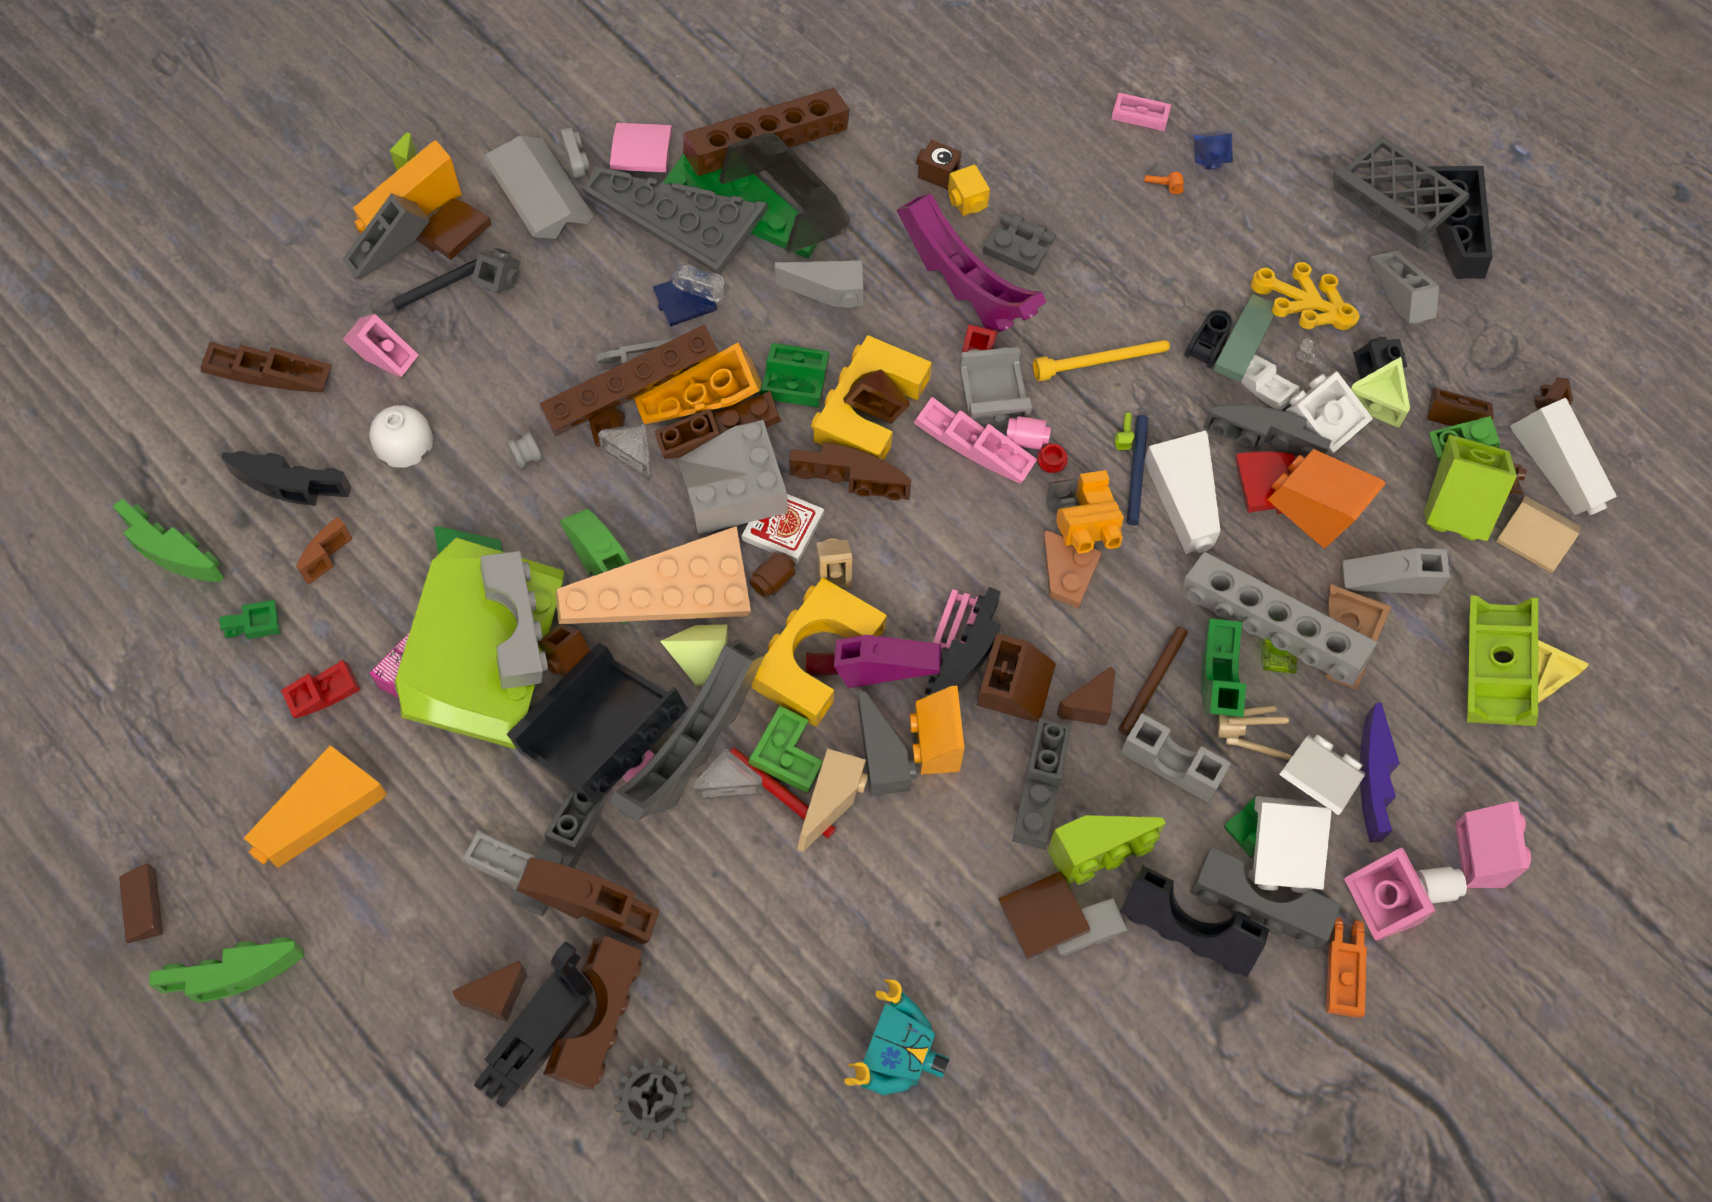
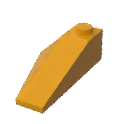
M736 343L634 400L641 419L646 425L700 413L710 408L713 410L734 405L760 391L761 380L752 359L742 346Z

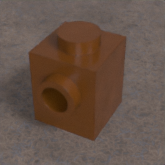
M566 624L557 625L541 641L537 642L541 650L545 651L549 671L554 675L560 674L564 677L590 652L581 632Z

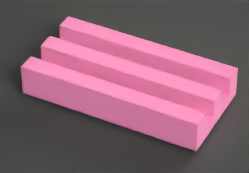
M1118 92L1111 119L1165 131L1172 104Z
M952 589L933 643L941 645V650L943 647L949 649L952 640H955L967 605L973 606L967 623L973 625L977 616L976 613H973L978 599L977 596L976 599L970 598V594L964 593V595L958 594V590ZM957 601L961 604L945 644L941 640Z

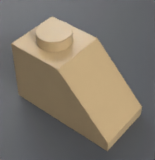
M831 538L823 542H817L816 558L819 581L823 577L840 588L852 587V552L848 540Z

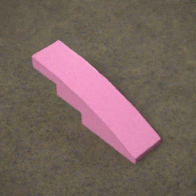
M933 397L930 398L913 422L938 441L966 458L1019 484L1024 481L1037 461L1035 457L990 424L984 428L961 410L955 414Z

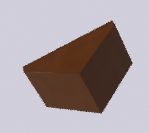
M881 369L862 378L843 398L844 403L890 424L910 406L909 400Z
M1109 667L1060 701L1057 711L1060 719L1106 726L1111 715L1115 670Z
M517 961L461 986L452 992L455 999L462 1006L507 1022L527 974L520 961Z

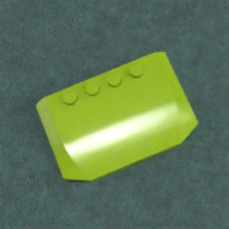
M455 538L431 562L394 681L401 707V718L515 749L516 747L506 734L527 715L535 684L501 689L496 661L497 646L507 641L513 635L517 622L507 607L485 598L480 570L481 556L505 552ZM522 558V562H528L531 581L526 582L528 592L533 591L535 595L536 611H532L533 622L539 621L543 638L549 633L556 608L555 594L557 589L562 586L564 570ZM538 644L539 652H542V650H541V648H540V646H539V644Z

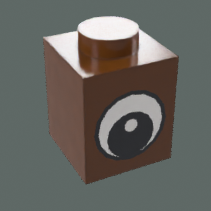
M931 140L926 149H921L917 156L916 165L919 166L918 178L948 190L950 173L960 170L962 152Z

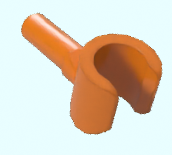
M1172 172L1168 177L1145 175L1144 182L1168 185L1171 194H1181L1184 191L1183 175L1180 172Z

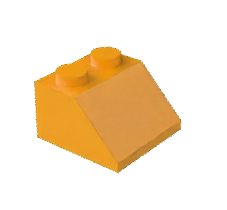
M950 686L917 700L915 712L909 713L910 732L917 735V744H912V754L915 764H920L921 775L960 772L965 748L958 686Z

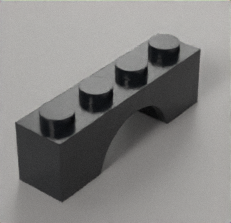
M1142 865L1120 910L1130 921L1139 925H1146L1158 931L1163 938L1169 941H1177L1189 947L1194 954L1200 957H1208L1220 963L1227 971L1234 974L1240 973L1247 978L1266 944L1269 933L1268 928L1239 913L1219 923H1205L1193 919L1177 903L1174 895V881Z

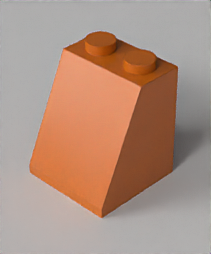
M1313 449L1305 458L1299 455L1287 468L1291 471L1289 476L1283 473L1272 485L1276 491L1270 496L1268 501L1325 549L1359 517L1386 482L1381 478Z

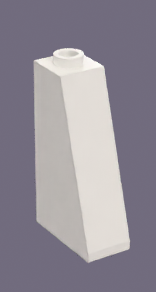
M1566 398L1543 407L1510 426L1512 432L1574 515L1587 511L1589 516L1608 508L1605 502L1617 497Z
M1206 430L1149 446L1144 463L1185 553L1194 551L1202 553L1210 550L1215 545L1220 534V523Z

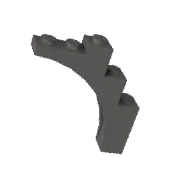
M738 639L724 645L703 688L675 731L646 766L629 782L614 792L610 804L619 808L624 816L637 819L638 821L653 811L664 813L677 805L692 771L707 762L721 729L735 721L765 654Z

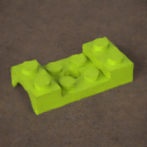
M1470 595L1467 722L1536 726L1538 719V598H1530L1518 605L1489 604L1478 596ZM1499 651H1505L1511 654L1513 659L1508 663H1500L1495 660L1494 654Z

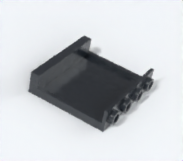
M598 643L506 735L521 755L596 805L688 708L676 688L672 687L668 692L614 660L608 648Z

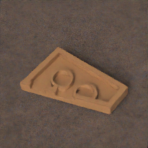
M1330 584L1328 589V617L1377 642L1391 606ZM1365 669L1353 687L1333 679L1328 673H1326V679L1357 690Z

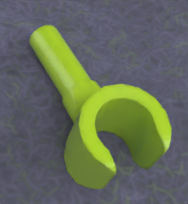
M1129 412L1124 414L1123 432L1115 433L1116 450H1130L1132 448L1134 433L1131 431L1132 414Z

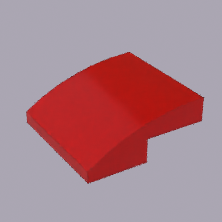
M1283 452L1236 454L1235 463L1247 513L1275 509L1276 514H1283L1268 499L1276 491L1272 487L1276 480L1283 473H1286L1288 476L1291 474V471L1287 468L1295 460L1294 454Z

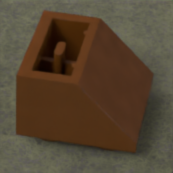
M997 633L980 688L977 706L1038 723L1039 718L1042 717L1056 663L1028 641Z

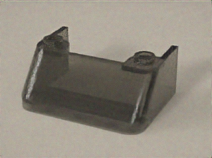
M773 133L761 134L728 145L719 178L722 184L766 170L805 210V212L797 214L785 249L788 253L846 232L850 216L837 196L777 135Z

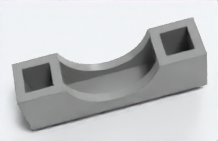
M520 551L481 556L480 570L485 598L507 607L517 622L513 635L507 641L497 646L496 661L501 689L539 684L542 682L543 671H547L548 667L545 651L539 652L537 641L542 640L539 621L533 622L532 611H536L535 595L533 591L528 592L526 585L527 581H531L528 562H522Z

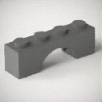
M1213 847L1205 855L1190 892L1197 895L1198 899L1207 905H1220L1229 909L1233 916L1239 913L1262 924L1272 934L1282 935L1283 933L1294 938L1298 945L1307 949L1316 948L1320 950L1328 942L1341 907L1340 903L1311 890H1308L1300 898L1291 902L1278 903L1269 901L1258 895L1249 885L1245 877L1242 860Z

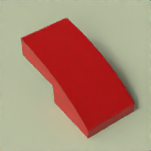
M341 660L315 677L309 673L282 689L281 692L292 717L299 718L327 708L361 689L349 663Z

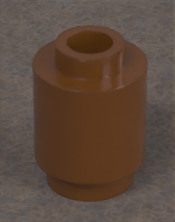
M773 552L752 573L753 577L749 580V583L760 596L767 599L770 595H775L796 574L794 570L795 563L787 554Z

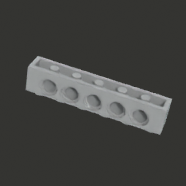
M1205 551L1185 577L1181 595L1190 602L1209 609L1221 619L1242 622V628L1249 634L1263 638L1272 643L1277 649L1289 652L1300 658L1305 664L1315 666L1328 673L1333 679L1344 682L1352 687L1370 661L1377 645L1376 641Z

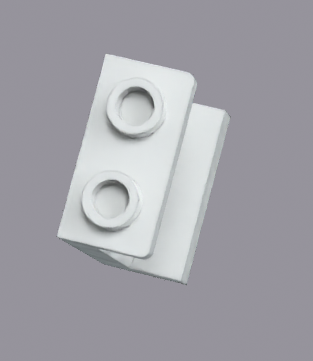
M1256 796L1254 810L1258 813L1253 870H1249L1248 877L1254 884H1257L1258 888L1275 891L1278 890V886L1291 887L1292 891L1298 893H1306L1308 890L1312 891V889L1323 890L1331 810L1318 801Z

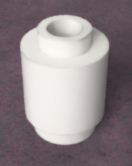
M1449 866L1416 871L1432 904L1456 901L1459 897L1466 894V880L1460 869H1453Z

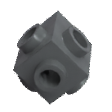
M501 248L478 253L472 281L494 293H501L503 290L512 289L520 277L519 266L521 261L511 257V252Z

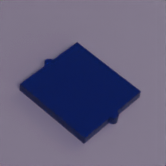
M700 271L653 286V291L659 302L658 308L660 311H663L670 327L718 310L711 295L712 289L710 286H707Z

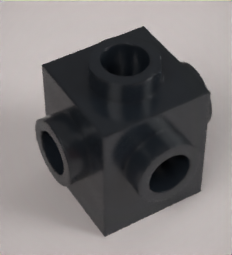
M1378 337L1370 340L1368 344L1353 352L1360 379L1399 357L1402 359L1403 369L1408 367L1400 339L1387 340L1386 337Z

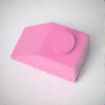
M376 314L360 318L342 339L364 360L398 377H402L419 356Z

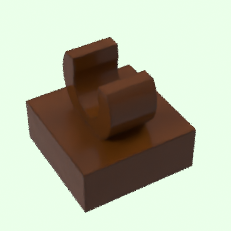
M1557 377L1552 386L1542 385L1540 387L1541 394L1544 397H1534L1535 406L1539 409L1564 398L1571 405L1573 397L1570 381L1568 378Z

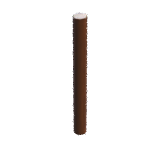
M1177 627L1120 725L1118 730L1122 734L1129 736L1141 713L1144 712L1188 635L1186 629Z

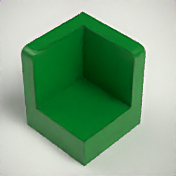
M1255 797L1247 803L1242 811L1224 825L1225 830L1249 857L1255 853L1258 813L1254 810Z

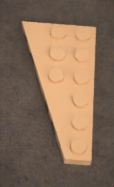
M737 526L558 588L555 594L559 624L748 616L751 612Z

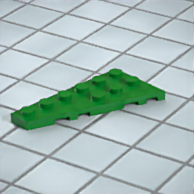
M683 153L662 182L669 185L676 183L714 191L716 195L730 198L732 196L742 197L744 201L757 203V201L767 203L769 209L750 234L809 259L822 239V232L741 163L697 176Z

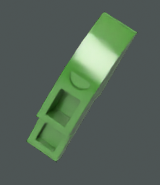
M123 498L112 506L129 526L123 532V535L133 548L147 559L173 573L188 578L210 582H220L224 579L217 569L221 565L220 562L209 551H206L204 554L197 549L200 547L199 543L188 532L182 535L174 527L166 531L157 522L151 525L147 521L150 517L138 504L131 507Z
M589 509L560 520L563 530L588 575L594 574L595 576L631 563L615 537ZM623 621V622H620V623H621V625H623V624L628 623V622H630V621Z
M284 937L272 939L271 944L257 945L255 942H239L235 944V948L223 949L222 963L220 960L209 959L200 961L199 966L186 967L184 964H167L163 966V970L150 971L149 985L160 993L185 991V996L195 1003L218 1000L250 990L273 979L303 958L304 949L293 939Z

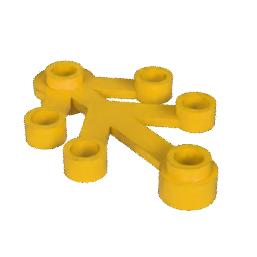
M1305 262L1296 263L1292 271V277L1299 282L1303 290L1276 279L1275 273L1269 268H1261L1254 273L1250 286L1256 293L1266 295L1275 290L1297 300L1290 302L1284 297L1275 299L1271 310L1278 317H1286L1288 314L1302 312L1298 323L1305 329L1332 324L1339 330H1349L1359 320L1360 315L1357 309L1348 303H1344L1336 289L1338 279L1332 274H1324L1318 284L1319 289L1326 293L1330 301L1328 302L1321 298L1309 277L1312 268ZM1318 309V310H1320V311H1322V312H1324V313L1317 314V313H1316L1315 311H1313V310Z

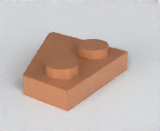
M1046 530L1043 543L1046 550L1045 562L1049 578V597L1079 609L1102 552L1093 548L1088 553L1078 554L1073 545L1065 546L1063 536Z

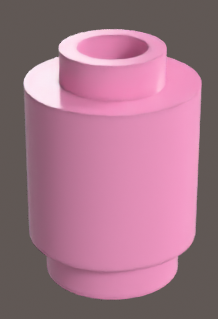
M1017 416V419L1009 418L1006 437L1020 447L1041 450L1042 444L1048 445L1051 427L1045 426L1046 420Z

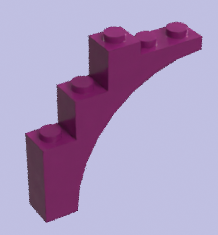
M931 193L917 196L896 210L927 271L939 270L940 273H943L955 299L971 302L984 328L998 330V332L1005 331L1014 325L1013 320L1016 318L1027 320L1035 316L1039 312L1038 308L1047 302L1041 291H1030L1015 286L988 268L956 234Z

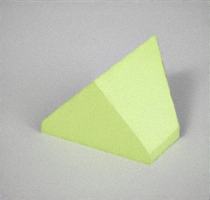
M1401 357L1357 381L1351 388L1372 417L1400 428L1410 410Z
M694 625L660 642L693 681L694 685L704 686L724 645L728 644V625Z

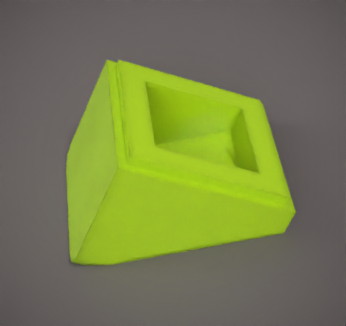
M408 132L390 149L396 170H399L416 156V149L411 134Z

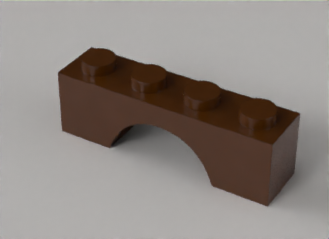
M606 935L593 939L581 972L590 981L595 991L596 1010L589 1026L579 1035L555 1041L543 1075L581 1090L594 1089L595 1084L597 1085L601 1081L605 1072L603 1061L606 1052L613 1047L617 1038L618 1030L615 1029L619 1016L623 1015L630 1001V996L627 995L631 982L637 979L642 967V962L639 961L642 954L641 950Z

